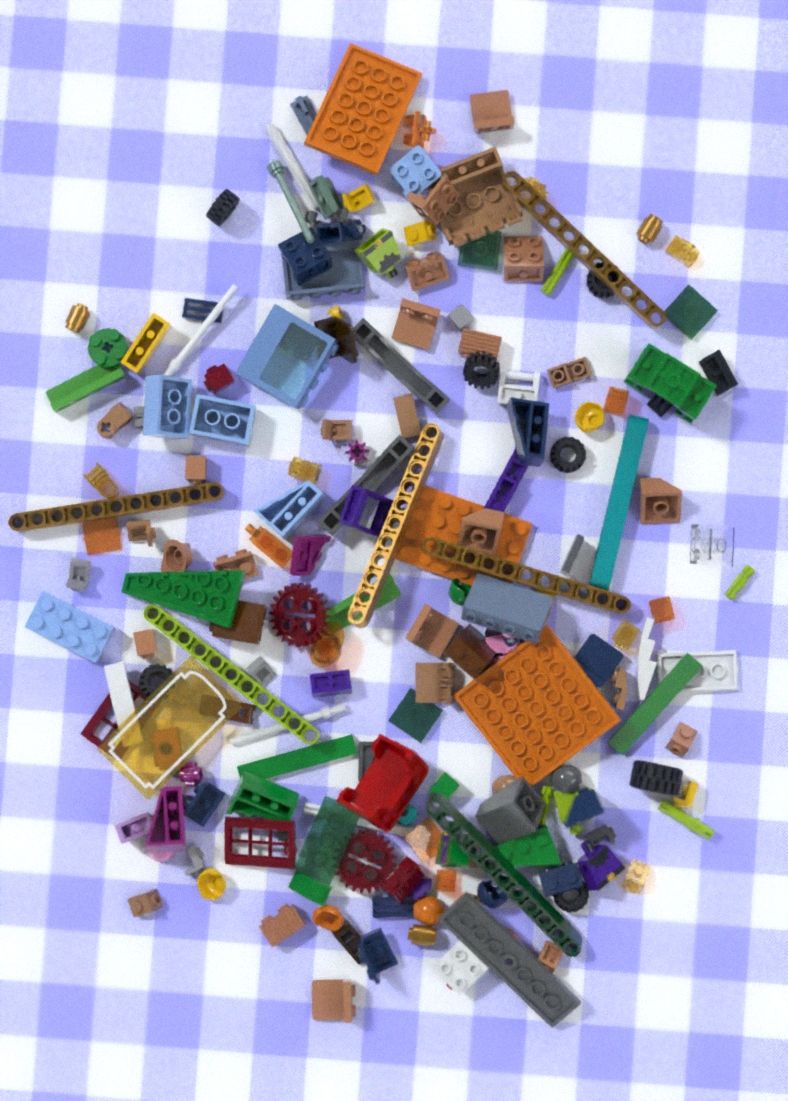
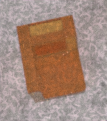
M610 386L603 408L604 412L623 416L629 391Z
M670 596L648 602L654 624L675 619Z
M437 869L435 890L455 892L457 871Z

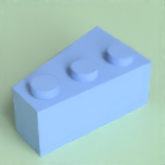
M308 480L291 489L283 496L273 499L270 503L253 511L286 541L326 497Z

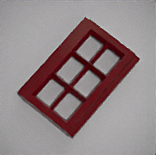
M128 680L131 691L135 693L133 701L135 702L138 696L148 702L145 705L146 707L152 699L145 698V695L141 693V689ZM109 692L80 734L112 756L108 752L111 747L106 742L114 730L119 732L117 721L113 724L105 718L113 707ZM158 700L138 718L141 730L161 702H158ZM102 721L112 727L103 740L93 735ZM121 740L113 752L122 759L130 746L123 747Z
M226 816L224 821L225 864L295 869V821ZM233 828L248 829V840L233 839ZM252 829L268 830V841L252 840ZM272 831L288 832V843L272 842ZM232 843L248 844V855L233 854ZM252 844L268 845V856L252 855ZM272 846L288 847V857L272 856Z

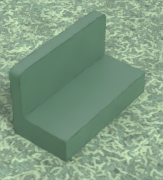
M320 175L308 184L325 220L335 217L337 209L343 210V206L329 177L324 178L323 175Z

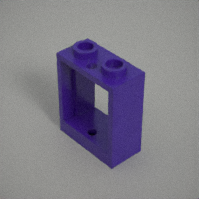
M352 485L339 523L379 538L394 500L368 489ZM368 497L379 501L370 529L359 525Z

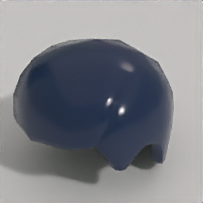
M492 880L481 881L477 887V896L486 907L495 909L508 900V896L499 886L493 887L491 885Z

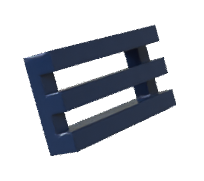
M185 298L182 318L205 321L206 316L187 314V311L210 314L213 309L188 306V304L215 307L219 302ZM223 310L214 323H222Z
M412 895L405 898V900H408V904L377 905L376 902L394 900L390 897H372L373 918L413 916ZM409 908V912L377 913V910Z

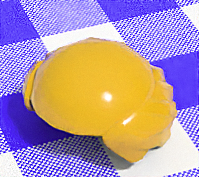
M585 402L576 410L575 422L582 432H594L604 424V409L600 404Z
M208 868L197 877L198 890L204 899L218 900L222 897L226 890L227 882L218 870Z

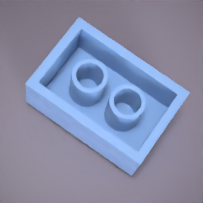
M161 374L146 376L143 436L171 440L189 439L192 379Z
M197 394L189 434L249 446L257 407L252 404Z

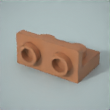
M430 252L424 258H412L407 261L408 263L404 264L412 291L450 279L445 259L441 252Z
M247 549L236 551V556L229 558L228 555L217 557V561L213 562L216 571L246 570L244 579L259 575L251 551L247 552Z

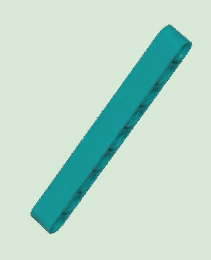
M632 414L628 416L590 576V586L609 590L648 427V418Z

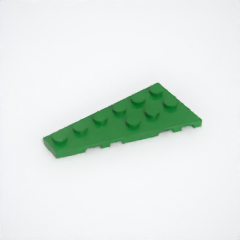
M246 570L130 572L125 574L121 592L231 628Z

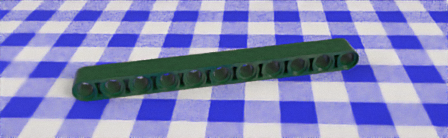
M434 792L430 794L425 808L429 817L567 956H578L583 941L581 934L442 793ZM432 803H436V804H438L439 806L436 807V806L432 805ZM446 817H450V818H452L453 820L450 821V820L446 819Z

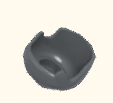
M573 765L559 766L552 774V787L560 792L577 791L580 783H582V773L579 768Z

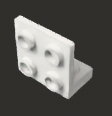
M458 939L455 945L432 968L461 996L489 967Z

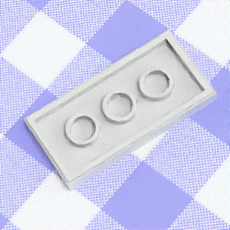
M737 650L656 653L658 684L686 653H689L703 667L680 692L739 690Z

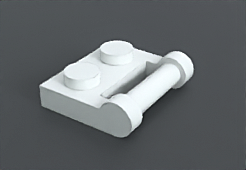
M501 368L497 404L507 405L510 397L537 401L540 372L532 374L507 371V369ZM506 379L533 381V387L505 384Z

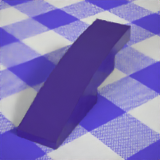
M516 448L484 508L504 512L529 466L520 464Z

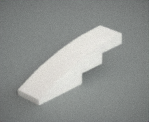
M645 617L637 652L638 699L643 701L657 664L649 660L656 642L648 639L654 623V619Z
M123 661L104 666L119 732L137 716ZM138 719L121 735L123 747L143 743Z

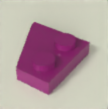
M327 534L295 535L290 574L293 576L311 575L316 562L323 554L320 552L326 541L329 543L331 536Z

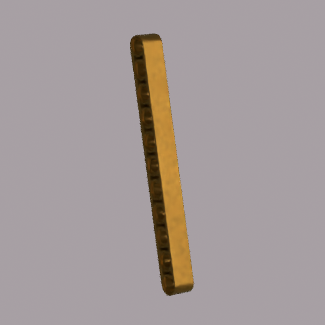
M509 171L504 175L501 183L503 189L515 201H518L534 219L646 325L656 329L664 324L666 321L664 311L515 171ZM509 177L514 178L516 185L509 186L506 183V179ZM527 191L530 193L531 198L524 200L520 193ZM535 206H544L545 212L541 214L536 212ZM556 218L560 225L552 227L549 220ZM571 232L574 235V240L567 241L564 238V233ZM579 246H586L589 251L588 254H581L578 250ZM593 260H601L603 267H594ZM609 273L616 274V282L608 280L607 276ZM623 287H629L632 294L630 296L624 295L622 293ZM637 301H644L646 309H639L636 304ZM651 315H659L660 323H654L651 320Z
M434 423L425 425L348 612V619L357 628H365L371 620L443 442V433ZM437 432L435 437L429 438L430 433ZM424 450H430L428 455L421 456ZM417 468H422L421 473L414 474ZM415 486L412 492H407L408 487ZM408 504L405 510H399L401 505ZM395 522H400V526L397 529H392ZM393 540L390 547H385L387 541ZM382 558H385V563L381 566H378V561ZM373 577H378L375 584H370V580ZM366 595H370V600L363 603V598ZM362 613L363 618L360 621H355V617Z
M211 482L15 513L10 516L8 524L14 531L25 532L216 502L224 497L225 491L219 483ZM219 487L221 490L220 495L212 497L210 495L211 488ZM193 490L201 492L198 500L191 499L190 494ZM173 493H180L181 500L178 503L171 502ZM154 496L161 497V504L159 506L151 504ZM133 500H141L142 505L139 509L132 508ZM115 502H120L122 504L121 511L113 512L112 505ZM96 505L102 507V513L98 516H95L92 512L93 507ZM77 508H81L83 512L82 516L78 519H75L73 517V511ZM57 511H61L63 514V518L59 522H55L53 519V515ZM38 514H41L43 516V522L39 525H36L34 523V517ZM18 517L23 519V525L20 528L14 526V521Z
M434 537L426 538L421 543V549L424 554L614 613L624 614L631 608L630 600L620 594ZM428 541H433L436 544V549L433 552H429L426 549ZM449 546L455 550L452 558H448L445 555V549ZM468 552L474 556L471 564L464 561V556ZM486 558L491 559L493 562V566L489 570L483 566ZM505 564L510 565L512 568L511 574L507 576L502 572ZM524 570H528L531 574L528 581H524L521 577ZM543 576H547L550 580L547 587H543L540 583V579ZM562 582L568 584V590L565 593H562L559 589V585ZM582 587L587 590V596L584 599L578 595V591ZM601 593L606 596V601L602 605L597 601V597ZM619 599L625 602V607L622 610H618L616 607V602Z

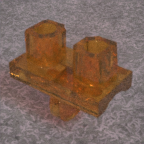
M415 111L414 115L405 116V126L413 128V134H405L403 144L413 148L419 145L424 149V142L430 141V135H435L436 129L431 128V121H426L427 116L421 114V111Z

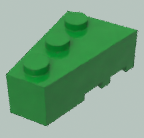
M244 771L229 800L226 814L241 813L247 817L258 815L264 816V819L290 821L297 807L299 793Z
M546 825L537 828L536 831L499 845H493L513 866L562 864Z

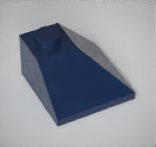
M585 787L577 791L578 794L573 797L563 821L566 828L605 813L593 788L589 790V787Z

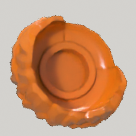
M427 895L415 901L413 904V914L415 919L421 922V924L435 926L440 922L438 917L445 911V907L438 898Z
M324 905L313 911V923L327 930L330 929V931L337 932L345 923L340 910L333 905Z

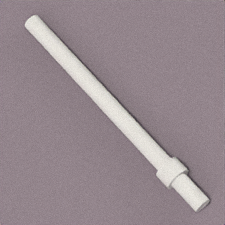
M232 284L176 359H172L169 363V368L163 375L173 376L176 370H180L183 366V361L239 290L236 285Z
M345 703L330 708L329 706L323 707L320 711L301 717L307 722H312L324 718V720L331 718L332 715L347 710ZM298 718L291 719L290 727L299 726L300 720ZM279 723L231 738L230 741L232 746L286 730V728Z

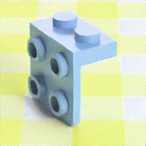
M419 145L389 168V171L393 174L391 178L398 186H402L404 189L403 194L406 197L410 192L415 195L421 194L442 176L441 171Z

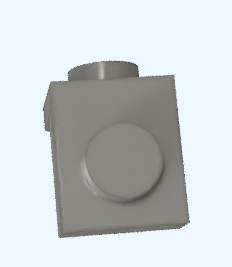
M71 559L69 578L66 583L67 588H71L74 591L86 590L89 584L92 561Z
M195 844L186 848L195 866L184 872L186 876L189 874L192 877L203 872L201 868L205 866L202 860L205 856L201 848H196Z

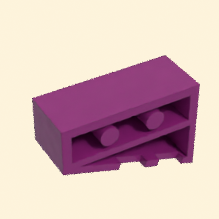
M182 786L161 787L144 853L182 852L186 844Z

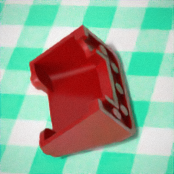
M379 734L371 746L372 754L375 756L372 764L356 788L346 787L339 793L336 801L378 829L389 832L395 826L425 780L429 766L414 750Z

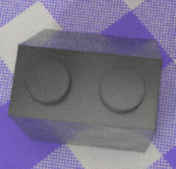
M522 776L480 803L475 817L499 845L536 831L546 803Z

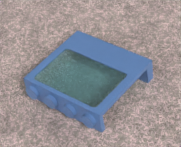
M274 304L235 373L300 410L301 407L307 404L309 392L316 388L319 382L317 378L320 373H324L329 365L328 359L337 352L339 340L295 316L283 307Z

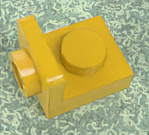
M689 781L688 784H684L681 795L684 796L683 800L671 796L670 800L675 801L674 806L684 809L686 805L691 807L698 783Z

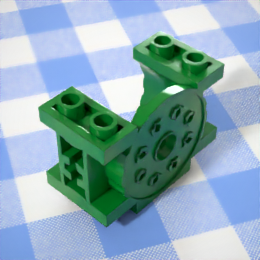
M650 343L644 348L624 380L625 384L638 392L646 388L677 407L674 414L689 424L696 420L717 387L716 384L701 376L696 370L669 353H664Z

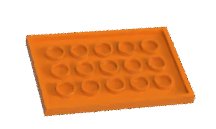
M350 43L304 141V145L377 176L423 73Z
M424 486L395 559L450 579L458 578L459 582L469 586L473 585L477 573L512 584L510 580L423 553L421 543L429 537L457 544L462 518L484 508V506ZM504 513L495 556L519 563L533 523ZM433 541L426 543L427 551L433 552L436 549V544ZM449 546L445 549V555L448 558H452L455 550ZM468 552L464 556V561L471 564L474 556ZM486 558L483 562L485 569L489 570L493 566V562L489 558ZM505 564L502 568L504 575L507 576L512 572V568L508 564Z

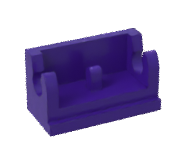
M349 669L310 674L313 698L352 693Z

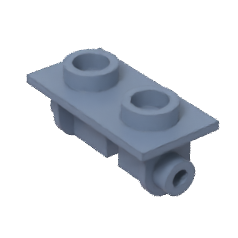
M306 95L295 98V101L290 106L307 136L317 112Z

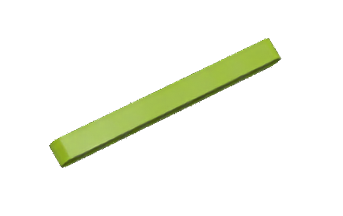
M155 604L145 607L144 618L296 737L308 745H314L319 741L320 733L314 726L166 611ZM151 609L158 610L157 618L150 619L149 612ZM167 621H173V630H165L164 625ZM183 633H188L190 640L185 644L181 643L180 636ZM198 645H204L206 649L205 653L201 656H198L195 652ZM215 657L221 659V665L218 668H213L211 665V661ZM231 669H235L237 672V677L234 680L227 678V672ZM247 681H250L253 685L250 692H244L242 688L243 684ZM265 693L268 695L269 700L266 704L261 705L258 697ZM277 706L284 708V714L281 717L274 715V709ZM293 718L300 720V726L297 729H292L289 725L290 720ZM309 730H313L316 733L315 740L311 742L305 738V734Z

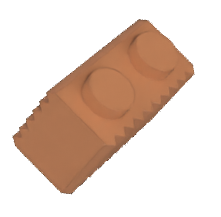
M463 328L458 353L461 354L462 358L466 359L470 357L471 353L475 355L476 351H479L480 354H482V351H486V355L491 353L492 358H497L502 337Z
M286 903L277 909L279 912L274 917L268 915L261 920L262 925L259 926V929L271 947H274L306 925L294 904L289 906Z

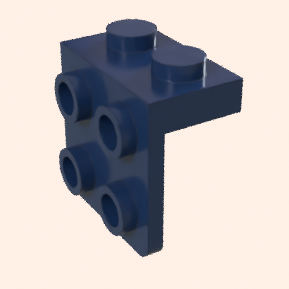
M591 634L574 658L595 686L602 689L623 659V654L596 634Z
M381 927L359 937V945H357L359 950L357 953L362 964H366L368 968L366 972L370 981L374 980L376 985L380 984V972L397 965L398 960Z

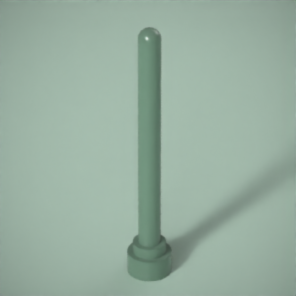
M280 160L271 162L267 166L270 176L277 179L306 241L309 244L313 243L314 237L283 176L284 167Z

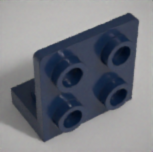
M312 227L309 229L314 237L313 243L309 244L303 232H300L278 244L279 250L293 270L294 280L298 286L333 268L329 252Z

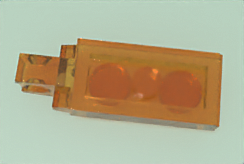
M250 523L245 527L244 530L251 535L249 540L252 544L283 569L292 558L293 551L267 529L261 526L256 529Z

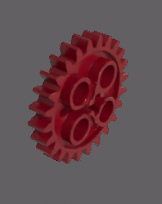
M302 582L297 585V583H291L290 586H284V590H278L279 596H273L276 603L270 604L274 611H270L269 614L273 615L274 618L269 620V622L275 623L272 630L277 629L276 637L283 636L281 642L288 641V646L295 644V647H307L309 644H316L315 639L321 640L320 634L327 633L324 627L330 626L326 622V619L331 618L330 615L326 614L330 608L325 607L328 600L321 599L324 594H317V587L311 589V584L304 585ZM290 600L293 602L292 609L289 606ZM308 601L311 603L310 610L307 607ZM284 613L314 614L315 618L285 616ZM289 620L292 622V628L288 625ZM307 621L310 623L309 630L306 627Z
M368 828L365 834H363L362 829H359L358 835L351 831V838L345 835L344 839L346 842H338L341 849H334L338 856H334L332 859L337 860L338 863L332 866L339 869L335 875L341 874L342 877L339 882L345 880L347 882L345 888L352 885V892L359 888L360 894H362L364 889L367 888L370 894L372 887L379 891L378 885H382L384 880L389 877V873L391 874L394 871L391 867L397 866L396 862H392V859L396 858L397 855L391 854L395 847H388L391 841L384 842V834L377 837V830L370 834V829ZM357 842L364 845V851L361 854L356 853L354 850V845ZM374 850H380L383 853L382 860L376 861L373 858ZM351 853L359 858L367 856L368 861L379 864L382 868L379 869L370 864L362 866V861L353 859L348 854ZM353 861L357 864L355 872L348 871V862ZM369 868L376 872V877L372 880L368 879L365 875L366 870Z

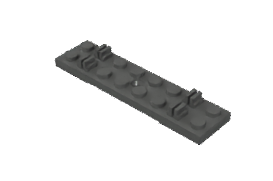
M467 891L439 915L438 920L523 999L551 1028L556 1026L581 1004V1000ZM507 958L512 959V960H513V963H511V964L507 963V962H506V959H507Z

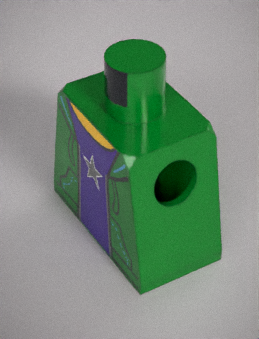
M442 832L435 864L452 868L468 867L469 856L445 832Z

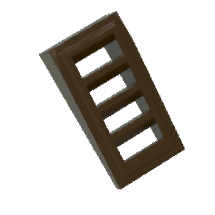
M345 920L343 926L337 932L332 931V934L356 963L360 965L361 961L355 955L359 951L358 947L356 946L353 950L350 949L359 941L360 934L348 920ZM349 929V931H348L345 935H343L342 937H340L343 933H345V932ZM354 934L355 937L346 944L345 941Z

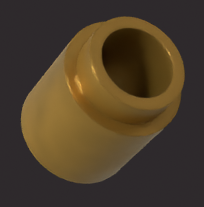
M649 214L636 232L637 239L646 245L653 243L662 229L663 220L653 214Z
M77 303V306L72 305L65 321V328L79 334L84 329L91 314L87 311L89 307Z
M413 924V928H409L408 940H411V944L435 945L437 929H433L432 926Z

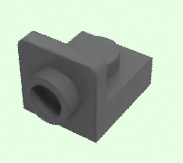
M606 824L584 835L586 840L590 839L593 844L604 840L603 836L606 835L612 845L616 843L614 838L617 836L613 828H608Z

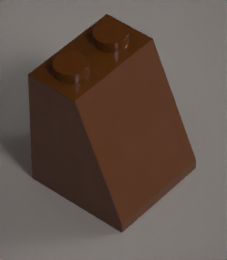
M238 600L232 627L227 628L210 622L209 631L212 632L214 637L260 645L267 606Z
M470 623L444 652L450 660L472 679L479 675L496 654L486 643L485 636Z

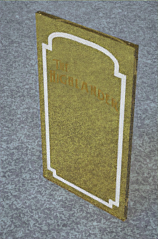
M191 655L97 749L144 795L145 799L149 800L242 706Z

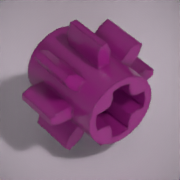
M356 439L354 445L348 443L350 451H345V454L351 455L349 462L354 459L357 465H359V460L367 461L364 455L369 453L370 450H364L366 442L361 445L358 444ZM355 447H359V450L363 451V453H360V457H356L352 453V451H355Z
M197 762L185 763V767H181L179 771L180 781L185 782V786H197L198 782H201L203 779L202 767H197Z

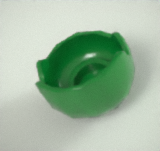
M458 578L452 579L448 592L449 598L453 603L464 606L471 587L467 584L460 585Z

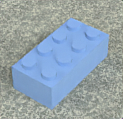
M42 591L24 626L94 663H99L116 627Z

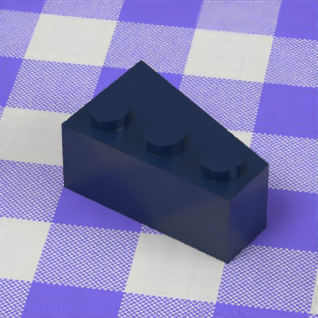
M510 397L506 405L520 464L540 467L545 458L550 403Z

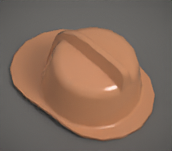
M175 539L168 540L164 547L161 572L185 571L193 562L190 544L180 543Z

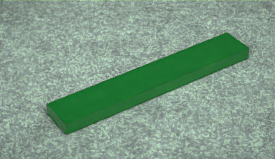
M686 653L607 742L620 754L624 755L703 666L689 653Z
M351 734L239 765L237 769L240 778L243 772L247 771L267 779L357 754V749Z

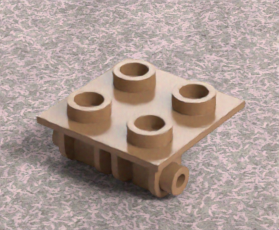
M415 663V703H454V663Z

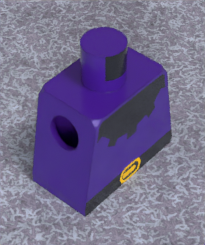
M590 839L580 845L585 854L578 859L577 864L588 890L600 891L626 869L607 845L594 846Z

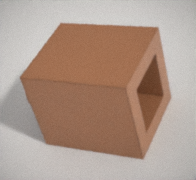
M186 455L185 479L190 481V484H202V481H207L206 456Z
M155 629L133 632L137 656H142L143 659L154 658V653H159Z

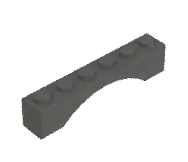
M362 318L355 325V340L437 416L450 402V399L398 353L368 321Z
M399 434L353 485L375 492L414 451V448ZM350 489L317 521L331 536L343 526V524L339 523Z

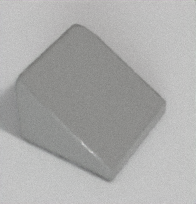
M462 303L447 315L459 331L475 319Z
M261 656L246 668L248 673L261 686L276 675Z

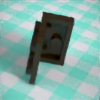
M337 316L314 322L316 328L339 340L337 352L333 356L331 355L329 359L340 356L351 364L357 363L356 331L352 325ZM316 336L318 359H320L327 347V342Z

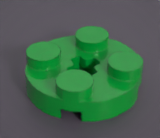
M101 329L90 336L88 353L95 364L106 369L115 368L121 364V360L128 351V343L117 329ZM106 344L113 345L110 353L103 350Z

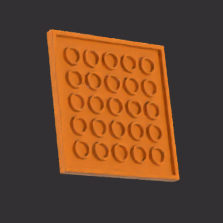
M549 624L542 628L537 644L524 641L453 695L515 778L518 779L523 776L531 786L621 721V718Z

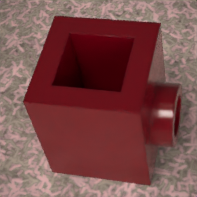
M224 363L218 367L214 365L206 370L207 373L204 375L206 380L203 381L209 392L213 390L214 394L235 383Z

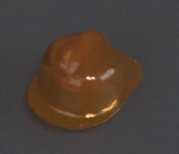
M328 622L330 626L324 627L327 633L320 634L322 639H315L316 644L311 646L310 660L317 667H328L339 661L342 656V645L345 635L342 626L337 622Z

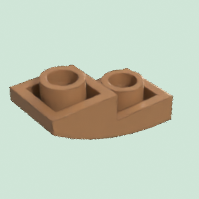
M582 357L547 370L553 389L593 376L587 357Z
M413 394L393 397L402 437L409 438L421 435Z
M619 667L618 671L614 670L611 682H614L613 687L620 689L619 692L615 693L612 703L615 704L614 708L624 711L627 697V679L624 668Z

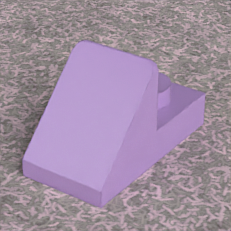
M149 812L114 825L121 844L148 834L152 820Z

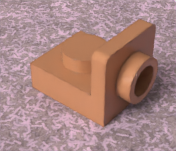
M546 940L538 960L553 973L563 951L555 943Z

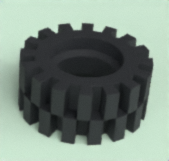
M225 189L216 198V201L213 202L206 217L220 227L236 209L240 198L229 189Z
M598 262L594 267L602 268L603 263ZM588 272L586 286H588L589 292L593 293V296L607 299L615 295L607 287L599 286L597 277L592 272ZM609 273V275L612 278V282H616V274Z
M476 351L475 355L471 353L470 357L466 358L463 376H465V382L468 381L469 386L474 384L475 389L480 386V390H484V386L487 389L491 385L494 386L499 377V361L497 362L496 357L492 358L491 353L486 355V351H482V354ZM482 366L487 368L489 372L487 374H479L474 371V368Z
M566 436L558 439L553 444L550 451V461L555 469L557 468L560 472H575L586 460V449L579 439ZM570 447L575 451L576 457L572 462H564L561 459L560 452L563 448Z
M156 663V665L151 664L148 668L146 667L141 673L139 680V689H141L142 695L144 694L145 698L153 700L175 678L174 673L171 672L172 670L166 668L164 664L161 666L160 663ZM155 675H159L165 680V686L160 690H155L150 686L149 681ZM176 681L157 699L158 702L168 698L167 693L172 688H175Z
M583 881L584 887L577 889L579 895L575 901H566L563 893L554 895L553 899L556 905L561 910L569 913L582 910L585 904L588 903L589 890L585 882Z

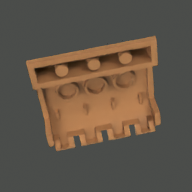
M496 146L439 169L442 173L441 178L443 176L448 177L459 193L456 203L449 208L444 219L439 222L449 245H454L456 248L468 243V238L473 241L486 236V231H489L491 234L505 228L504 224L506 223L508 226L522 221L523 213L519 202L515 201L502 187L501 183L505 173ZM441 178L426 189L428 196Z

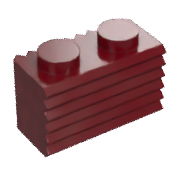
M406 856L381 887L390 898L398 904H402V901H405L407 895L413 892L412 889H415V886H418L420 880H423V877H426L419 864Z

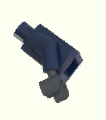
M343 208L342 211L337 209L335 222L323 223L321 220L317 221L318 213L312 210L307 211L304 217L307 223L314 224L317 235L323 244L361 240L366 232V226L360 219L352 220L348 218L349 210Z

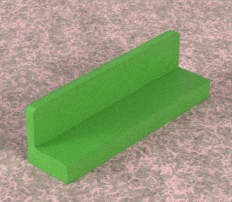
M96 365L47 390L46 395L53 411L57 413L126 378V375L121 365L110 369Z
M391 574L388 575L375 610L401 596V592ZM356 593L332 606L326 612L327 615L331 616V618L326 619V622L330 624L329 628L333 634L352 624L348 619V612ZM366 595L363 598V603L370 600V595ZM358 614L355 617V621L361 619L363 614Z

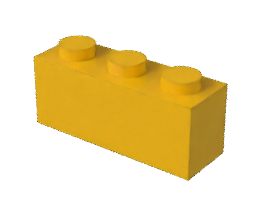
M152 313L121 360V364L140 376L172 327L171 324L157 314Z

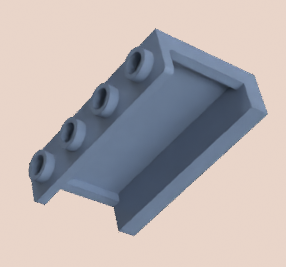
M360 240L323 244L331 256L333 268L299 286L294 280L293 270L281 253L286 298H290L291 301L302 300L303 296H310L311 299L321 298L322 294L340 296L342 295L341 292L349 291V294H359L361 290H365L362 260L354 252V249L360 246Z
M477 573L463 606L461 619L537 644L546 618L551 611L554 597Z

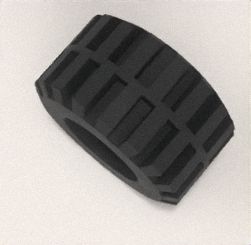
M636 760L633 763L629 785L640 790L677 796L679 795L683 771L671 766Z

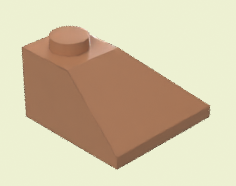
M640 478V524L680 523L682 490L661 478Z
M484 508L463 517L457 545L495 556L504 512Z

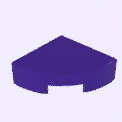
M432 878L420 880L418 886L412 889L413 901L419 900L427 894L432 886Z

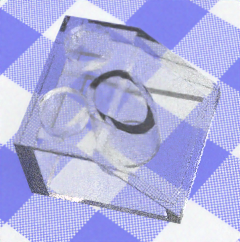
M691 524L690 564L733 567L735 527L714 524Z

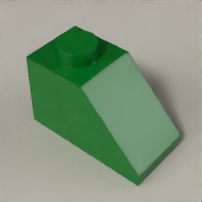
M296 869L288 886L291 890L321 906H324L333 887Z

